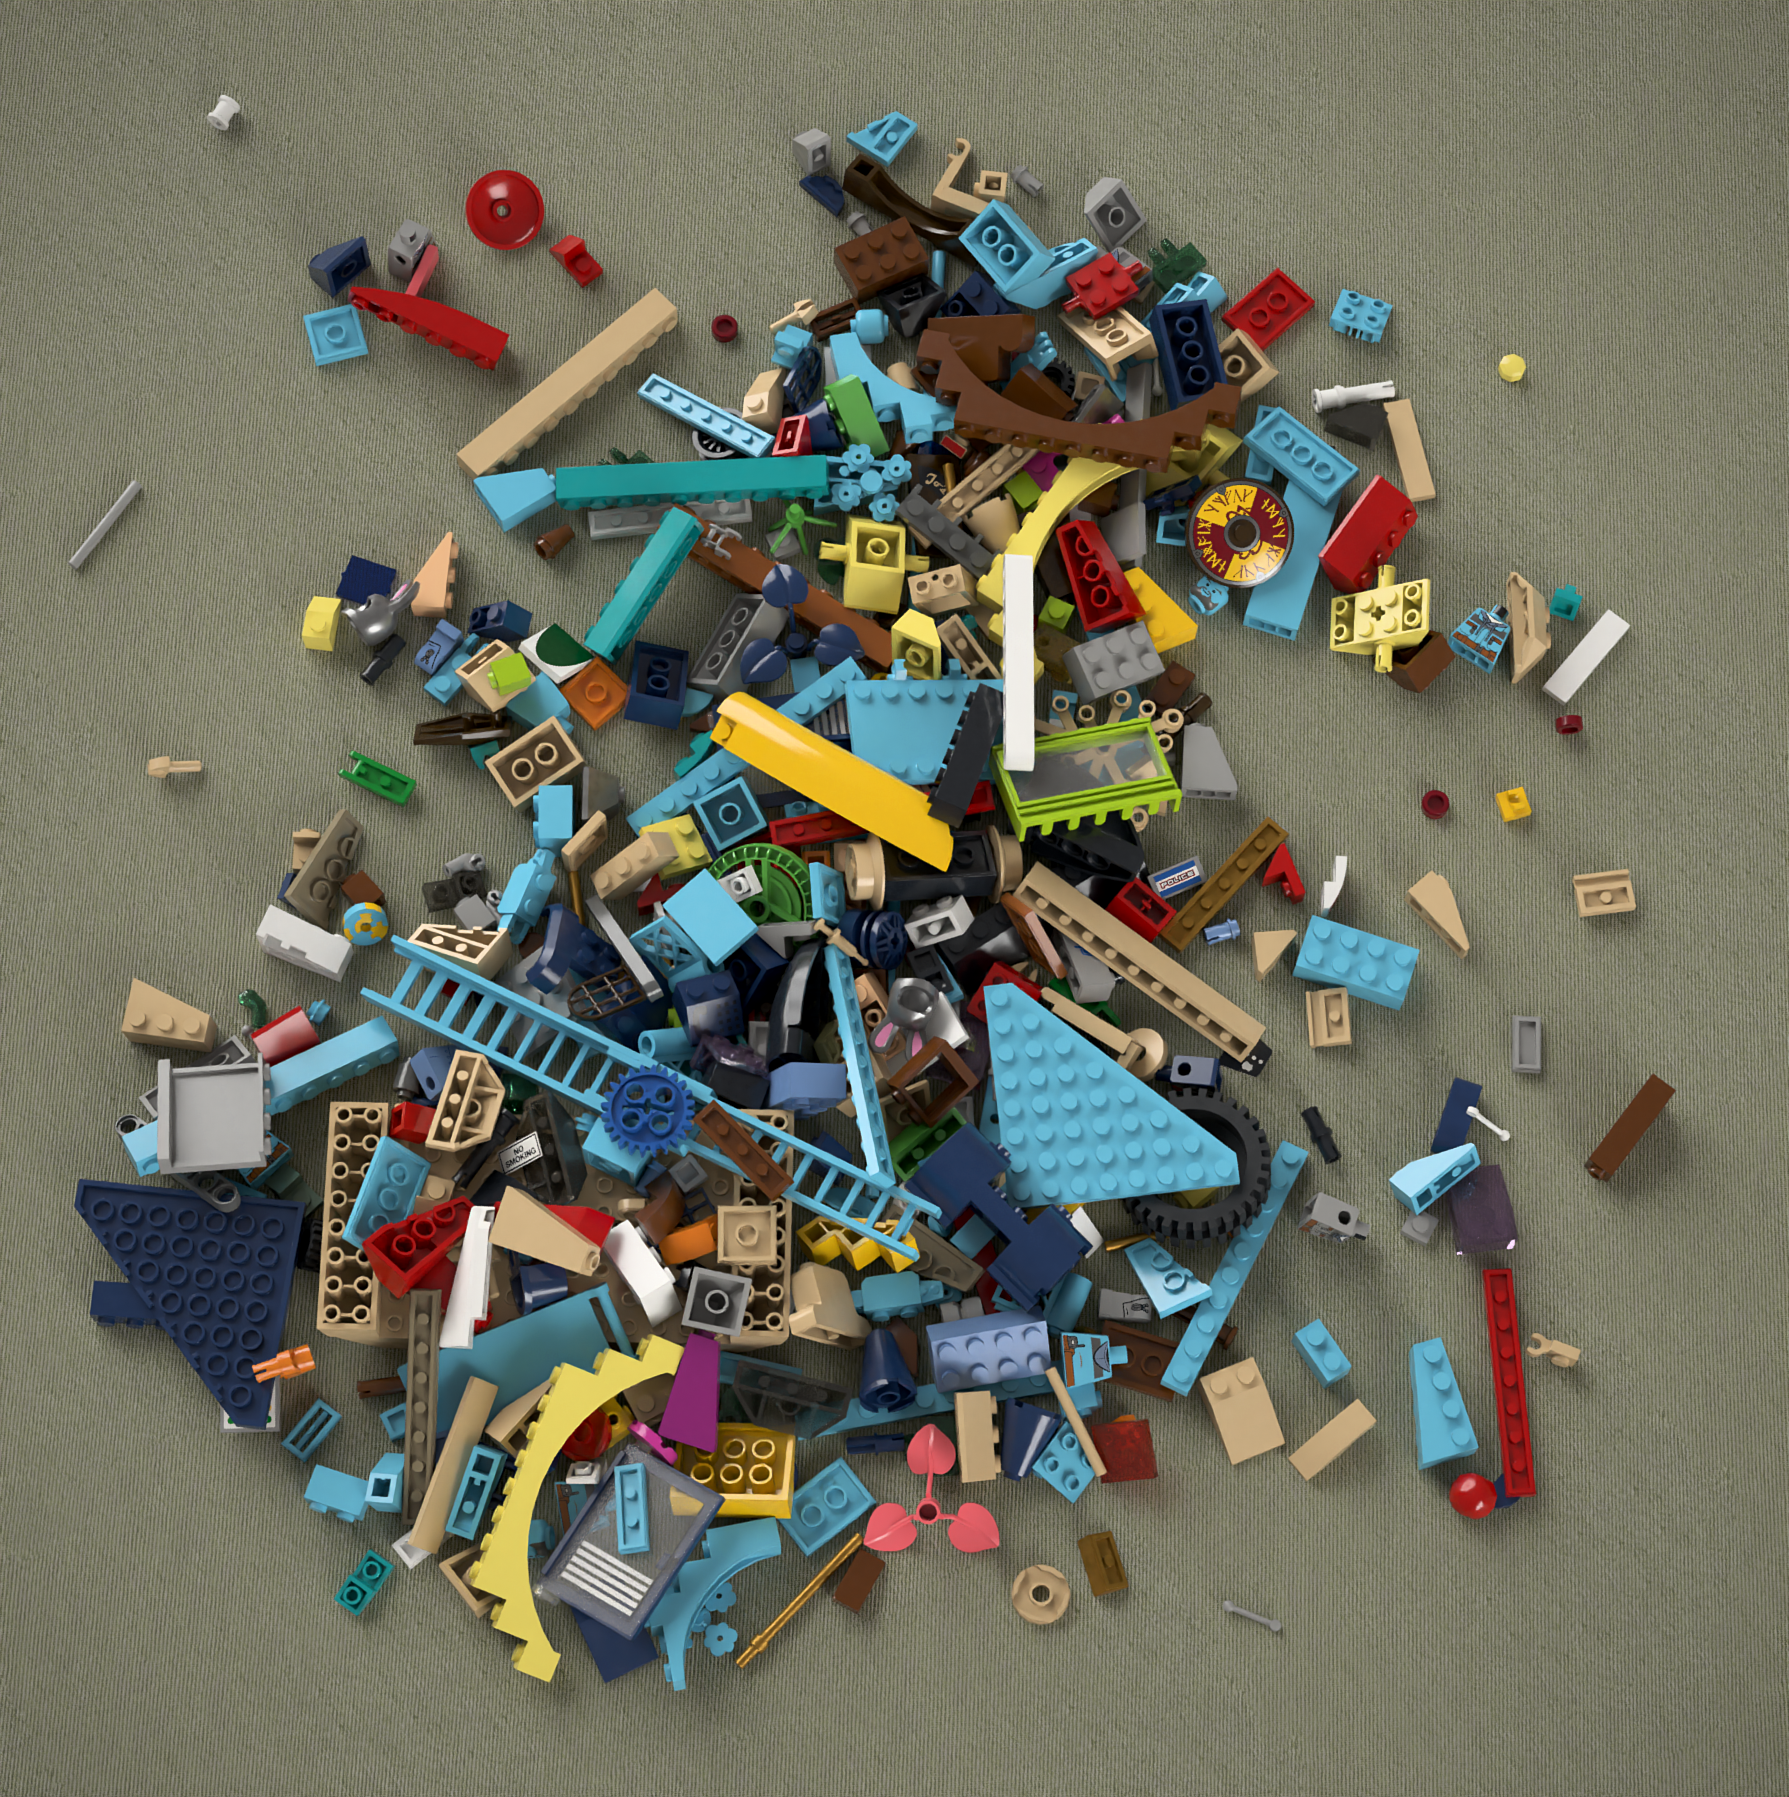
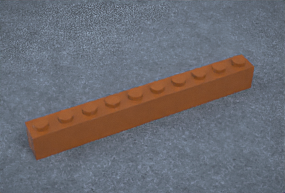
M674 503L672 508L676 507L692 515L704 527V531L687 557L748 594H762L764 579L775 565L782 563L778 561L772 562L759 549L755 547L749 548L742 541L736 540L735 536L733 538L724 537L719 546L731 554L730 560H727L724 555L722 557L715 555L714 550L704 547L700 540L701 538H706L711 530L708 527L709 524L715 525L716 523L709 519L703 520L696 515L693 509L686 505L680 506ZM715 533L711 541L717 543L721 535ZM806 579L808 583L807 599L803 603L793 604L795 623L820 637V632L824 627L834 623L850 627L855 632L865 651V656L858 661L877 673L889 674L892 666L891 631L887 632L879 627V624L870 617L864 618L859 615L854 608L843 607L844 603L841 604L833 599V596L824 589L818 590L813 587ZM788 605L784 606L783 608L788 611Z

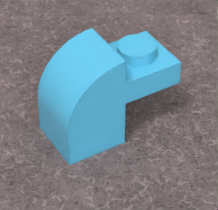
M789 324L784 332L778 330L774 339L775 353L771 362L791 370L803 348L813 346L812 333ZM810 350L805 355L806 358L808 357ZM803 361L800 367L798 368L797 372H799L802 366L804 365Z

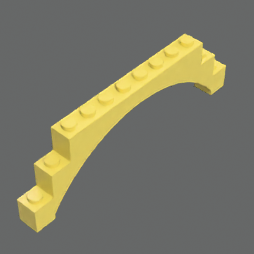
M1206 429L1201 451L1184 450L1174 446L1171 461L1190 460L1195 463L1209 444L1211 431ZM1069 457L1066 469L1058 471L1052 481V488L1049 492L1044 491L1039 497L1036 510L1033 513L1029 512L1025 516L1021 524L1023 528L1018 534L1013 533L1006 544L1008 548L1004 554L1032 555L1034 574L1044 546L1065 516L1087 495L1105 483L1139 468H1125L1114 463H1098L1092 459ZM998 554L991 564L992 570L987 576L983 575L975 587L977 589V601L996 612L990 619L987 627L989 628V639L1003 647L1004 554ZM1034 649L1035 686L1044 672V663L1038 660ZM1002 658V660L1000 661L999 666H1001V677L1003 678V658Z
M648 1334L647 1339L642 1338L636 1351V1354L640 1355L638 1360L605 1348L604 1352H599L593 1364V1369H596L595 1374L562 1362L560 1367H554L549 1378V1383L552 1384L549 1394H543L537 1408L538 1411H541L537 1423L532 1421L528 1429L526 1438L530 1440L526 1450L521 1449L516 1458L515 1466L518 1467L514 1478L509 1477L505 1485L503 1494L507 1496L503 1506L498 1505L493 1514L492 1522L495 1523L491 1534L486 1533L481 1543L480 1550L484 1552L480 1562L475 1561L469 1573V1578L472 1579L470 1585L503 1598L501 1604L496 1602L491 1612L490 1619L494 1620L492 1626L524 1639L522 1645L517 1644L511 1658L515 1662L513 1668L550 1683L561 1656L558 1652L553 1651L536 1613L529 1584L527 1560L528 1535L533 1508L541 1483L554 1457L581 1422L604 1402L643 1380L664 1373L675 1375L685 1350L684 1347L656 1335Z

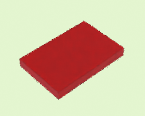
M1277 267L1222 316L1221 321L1233 332L1239 328L1248 333L1258 347L1264 351L1313 308L1315 301Z

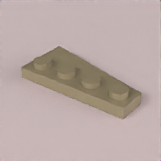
M346 809L337 812L284 894V897L311 924L320 927L324 931L327 930L329 925L327 918L330 910L335 908L338 900L335 896L339 885L343 884L346 878L345 868L348 860L353 858L364 828Z
M893 1204L880 1222L886 1223V1219L900 1221L904 1210ZM913 1218L914 1221L909 1232L915 1238L920 1258L904 1269L913 1271L933 1281H942L943 1285L968 1294L985 1270ZM882 1256L878 1257V1259L885 1261Z

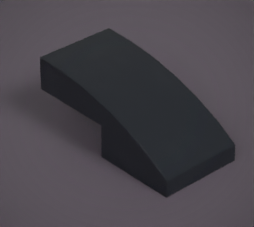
M933 944L907 953V959L915 978L930 982L939 992L941 991L944 994L954 991L945 967L941 964Z

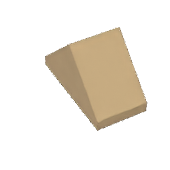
M1280 930L1253 933L1251 945L1256 980L1260 982L1291 947L1297 936L1296 931Z

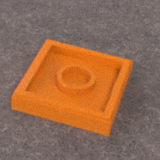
M597 656L562 686L559 691L569 703L570 708L596 731L625 706L627 685Z

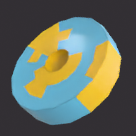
M364 902L356 904L349 908L343 916L342 924L345 936L354 944L364 946L375 944L382 940L387 933L388 921L386 913L380 906L374 903Z

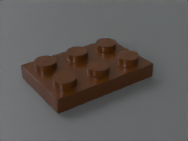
M1105 1320L1101 1334L1109 1337V1347L1126 1346L1128 1362L1112 1364V1377L1100 1381L1172 1403L1175 1391L1160 1383L1180 1343Z

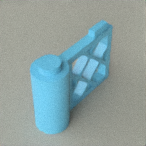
M666 915L635 932L629 938L636 952L640 956L645 955L668 978V985L672 993L677 982L725 971L723 962L716 967L704 952ZM663 926L671 936L660 934L659 928ZM642 938L653 940L654 946L647 945ZM661 943L672 945L673 951L661 948ZM679 947L687 949L692 955L680 953ZM662 957L673 959L674 965L670 967Z
M683 1027L643 1031L640 1034L638 1048L641 1054L684 1076L686 1075L679 1069L684 1061H689L691 1069L689 1078L697 1082L701 1081L702 1074L697 1054L701 1045L691 1048ZM664 1095L658 1098L659 1102L665 1103ZM697 1103L696 1108L692 1109V1111H702L704 1106Z
M1069 1272L1050 1291L1052 1293L1049 1300H1047L1046 1295L1043 1297L1040 1293L1038 1294L1045 1305L1043 1315L1048 1329L1047 1334L1060 1339L1059 1332H1073L1093 1286L1091 1281L1083 1276ZM998 1284L991 1302L996 1304L994 1309L1000 1312L1022 1309L1015 1300L1009 1302L999 1297L1003 1288Z

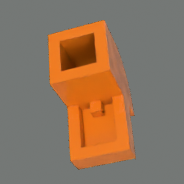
M718 1214L709 1215L692 1225L674 1228L660 1241L658 1245L665 1264L685 1262L716 1250L718 1246Z

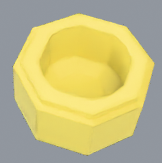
M1515 354L1504 356L1498 367L1501 378L1509 382L1520 380L1526 369L1523 358Z

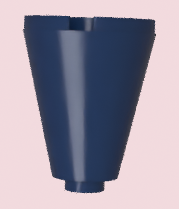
M823 398L793 415H807L812 452L837 450L844 446L843 437L838 434L833 422L835 421V415L833 411L828 410L827 403ZM777 433L770 434L776 439Z
M882 1328L875 1329L865 1338L859 1390L860 1405L865 1410L873 1413H879L878 1408H887L888 1413L905 1409L915 1402L917 1387L893 1333Z
M1010 1397L1007 1398L1000 1457L1001 1470L1005 1471L1004 1477L1020 1482L1021 1476L1025 1478L1029 1476L1032 1471L1031 1466L1047 1446L1063 1415Z

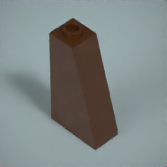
M1652 1074L1585 1163L1584 1167L1588 1169V1173L1596 1180H1603L1607 1183L1664 1109L1676 1090L1655 1074Z

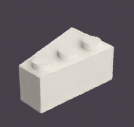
M271 904L256 933L264 953L338 982L341 981L354 953L347 938L338 934L332 935L320 927L309 924Z
M627 1219L611 1229L603 1251L622 1281L627 1284L634 1294L633 1298L636 1303L643 1307L651 1326L655 1327L682 1310L672 1285L676 1280L668 1267L661 1268L659 1265L661 1258L654 1247L647 1248L645 1245L647 1238L640 1227L633 1228Z

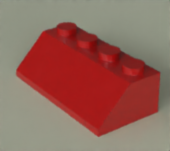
M1380 475L1374 477L1318 555L1333 588L1350 595L1365 592L1370 587L1373 579L1378 574V567H1384L1390 555L1400 545L1401 540L1418 518L1411 500Z

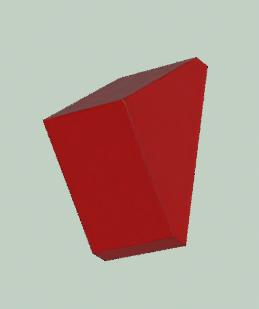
M807 415L781 418L772 457L813 455Z

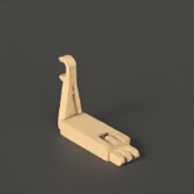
M956 138L955 146L957 149H962L963 153L960 156H955L952 153L947 154V162L950 165L932 195L930 209L950 217L971 218L975 220L989 203L953 189L969 157L971 147L967 140Z
M1048 987L1041 990V996L1054 1004L1052 1012L1124 1054V1056H1119L1117 1063L1129 1072L1143 1050L1142 1047L1137 1045L1138 1041L1056 991Z

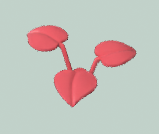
M927 1424L914 1435L907 1450V1462L911 1471L915 1474L928 1473L926 1498L919 1502L916 1514L907 1516L905 1508L897 1503L888 1502L878 1506L869 1519L864 1545L879 1551L902 1550L910 1546L917 1536V1529L910 1521L919 1520L924 1524H932L939 1518L941 1520H954L949 1526L948 1535L951 1543L963 1552H979L999 1546L1000 1539L997 1524L991 1513L984 1506L968 1502L961 1505L958 1515L942 1513L940 1503L932 1497L933 1473L944 1474L948 1472L956 1459V1451L952 1441L934 1424Z

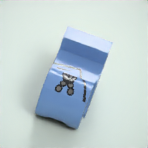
M441 619L436 626L434 634L417 653L414 663L434 676L463 644L462 632L444 619Z

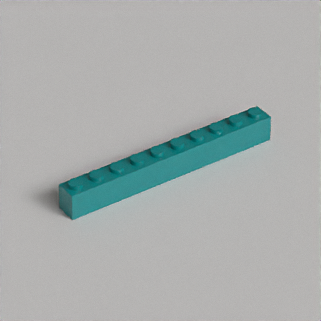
M826 455L556 468V500L560 508L566 510H578L580 507L589 506L593 509H604L610 505L630 508L633 504H644L650 507L659 506L660 503L685 505L687 502L698 501L701 504H711L715 500L737 503L741 499H752L761 502L768 500V498L778 497L782 500H793L799 496L819 499L822 495H829V463Z

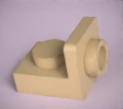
M301 829L300 832H293L292 870L294 873H299L321 839L320 832L313 829Z

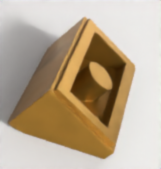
M1112 1531L1090 1534L1078 1540V1547L1094 1597L1129 1587Z

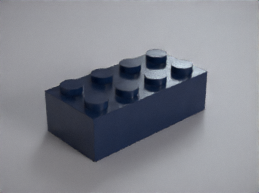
M1207 299L1155 305L1149 318V323L1159 354L1158 360L1171 411L1198 399L1213 389L1215 382L1228 384Z

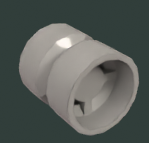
M979 1296L963 1299L960 1305L955 1301L939 1304L941 1323L984 1315Z

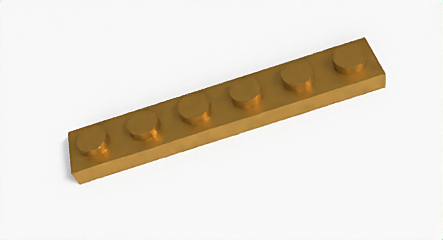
M1267 816L1159 933V937L1181 954L1278 849L1279 845L1288 838L1289 833Z

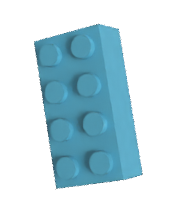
M1312 915L1292 976L1331 989L1346 987L1350 995L1399 1011L1420 950Z

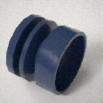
M853 908L847 910L842 915L837 926L841 930L840 935L855 946L857 953L869 962L867 966H863L854 956L849 957L851 967H870L872 969L890 971L896 969L901 964L907 949L908 934L904 926L905 920L899 913Z

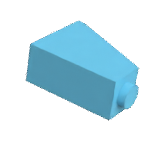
M543 468L478 477L473 480L475 492L504 533L557 501L556 479L552 474L548 476Z

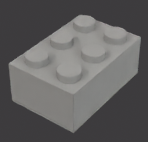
M1143 620L1076 646L1062 655V659L1083 706L1111 696L1114 691L1119 689L1126 690L1151 680L1165 671Z

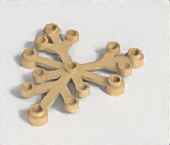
M1119 689L1111 694L1108 700L1111 712L1107 723H1119L1121 714L1129 709L1132 698L1127 691ZM1057 696L1051 704L1053 712L1058 714L1064 729L1038 720L1034 715V731L1049 736L1054 733L1078 730L1068 710V699L1064 696ZM1123 696L1126 702L1119 703L1116 697ZM1150 700L1142 701L1138 707V718H1151L1156 710L1155 704ZM1061 701L1064 703L1065 708L1059 709L1055 703ZM1089 705L1082 706L1077 714L1078 720L1084 724L1085 728L1097 727L1094 720V709ZM1147 705L1151 708L1152 712L1145 713L1142 707ZM1168 709L1163 713L1161 719L1151 722L1155 733L1162 730L1168 733H1175L1181 728L1184 718L1179 710ZM1088 711L1091 717L1084 718L1081 712ZM1168 716H1176L1177 722H1170ZM1167 734L1157 736L1158 741L1166 740L1168 742V747L1161 746L1163 753L1168 752L1173 745L1172 738ZM1142 739L1106 746L1108 748L1106 753L1100 752L1099 748H1093L1075 756L1065 755L1060 763L1063 764L1065 760H1069L1079 767L1093 761L1089 774L1097 780L1104 765L1114 785L1130 782L1124 780L1114 760L1116 751L1134 742L1144 743ZM1043 758L1035 759V761L1040 763ZM1138 806L1134 807L1130 819L1136 831L1140 832L1146 827L1149 818L1145 810L1138 808ZM1139 814L1142 817V821L1136 822L1133 819V815Z

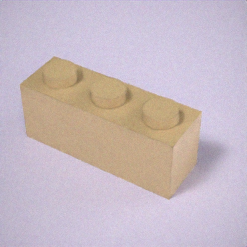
M646 832L592 873L590 877L601 899L622 900L677 859L679 854L668 832Z

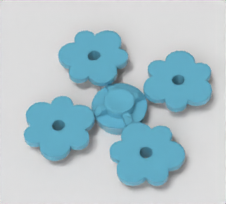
M855 444L850 445L849 451L843 454L842 460L848 465L850 472L858 471L863 474L859 480L860 486L852 485L848 480L843 481L842 484L833 485L831 489L833 494L832 503L839 505V508L844 512L850 511L852 506L859 505V496L862 489L867 494H875L874 502L869 505L870 511L873 512V519L876 522L884 520L887 522L893 521L894 515H896L895 511L900 504L895 501L893 494L886 496L880 491L883 488L884 480L891 481L895 486L900 485L901 481H910L912 477L910 472L911 463L904 461V458L899 454L893 455L891 460L884 461V470L881 476L877 471L869 470V464L874 461V456L870 454V447L867 444L859 446Z
M728 1582L720 1585L706 1601L705 1608L703 1607L691 1630L696 1633L705 1631L707 1637L704 1639V1645L710 1648L714 1656H721L725 1651H733V1643L738 1637L737 1632L732 1628L728 1629V1625L724 1622L718 1626L710 1625L711 1615L709 1611L718 1610L723 1613L727 1611L728 1606H732L736 1602V1595L732 1592V1585ZM673 1583L664 1595L674 1594ZM690 1636L687 1642L686 1649L691 1648L693 1645L692 1639H690Z

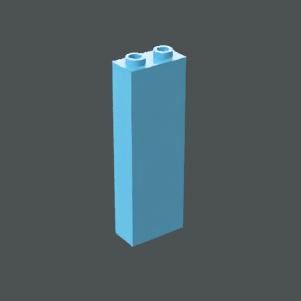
M1289 479L1283 500L1291 512L1294 523L1293 547L1284 566L1269 580L1254 586L1243 625L1295 641L1320 564L1318 555L1326 545L1342 491L1324 507Z

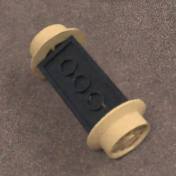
M988 825L985 830L950 832V835L953 836V852L945 872L869 832L865 843L849 844L847 846L845 873L848 893L851 900L868 899L874 910H880L884 901L936 899L946 896L953 898L963 895V897L988 896L991 903H998L1002 892L1016 891L1022 883L1023 862L1020 843L1016 835L1000 836L994 825Z

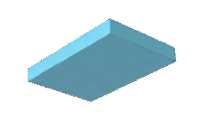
M706 869L702 870L662 905L716 967L759 930L756 924Z
M840 1456L793 1493L791 1519H776L808 1558L875 1506L877 1502Z

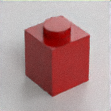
M407 1101L391 1109L389 1137L420 1145L427 1140L436 1109Z

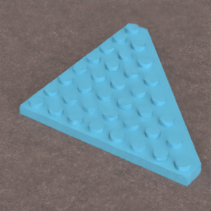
M1013 983L983 986L1001 1144L1011 1154L1008 1158L1011 1161V1165L1005 1171L1008 1205L1012 1209L1015 1206H1018L1021 1210L1049 1207L1052 1204L1059 1206L1240 1184L1237 1156L1234 1151Z

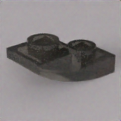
M479 870L453 874L450 879L428 882L422 886L429 913L454 908L462 899L466 897L471 898L476 894L480 899L487 896Z

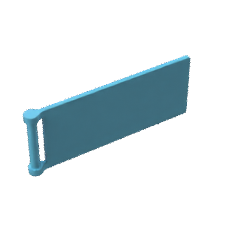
M607 1282L599 1283L585 1291L533 1311L528 1315H523L474 1335L472 1349H440L436 1433L447 1429L450 1431L470 1376L499 1386L485 1423L486 1426L503 1408L547 1381L554 1367H560L561 1362L595 1374L596 1369H593V1364L599 1352L603 1353L605 1348H611L589 1300L591 1298H598L621 1353L638 1360L639 1355L634 1353L608 1294L610 1289ZM408 1363L399 1366L397 1369L406 1392Z

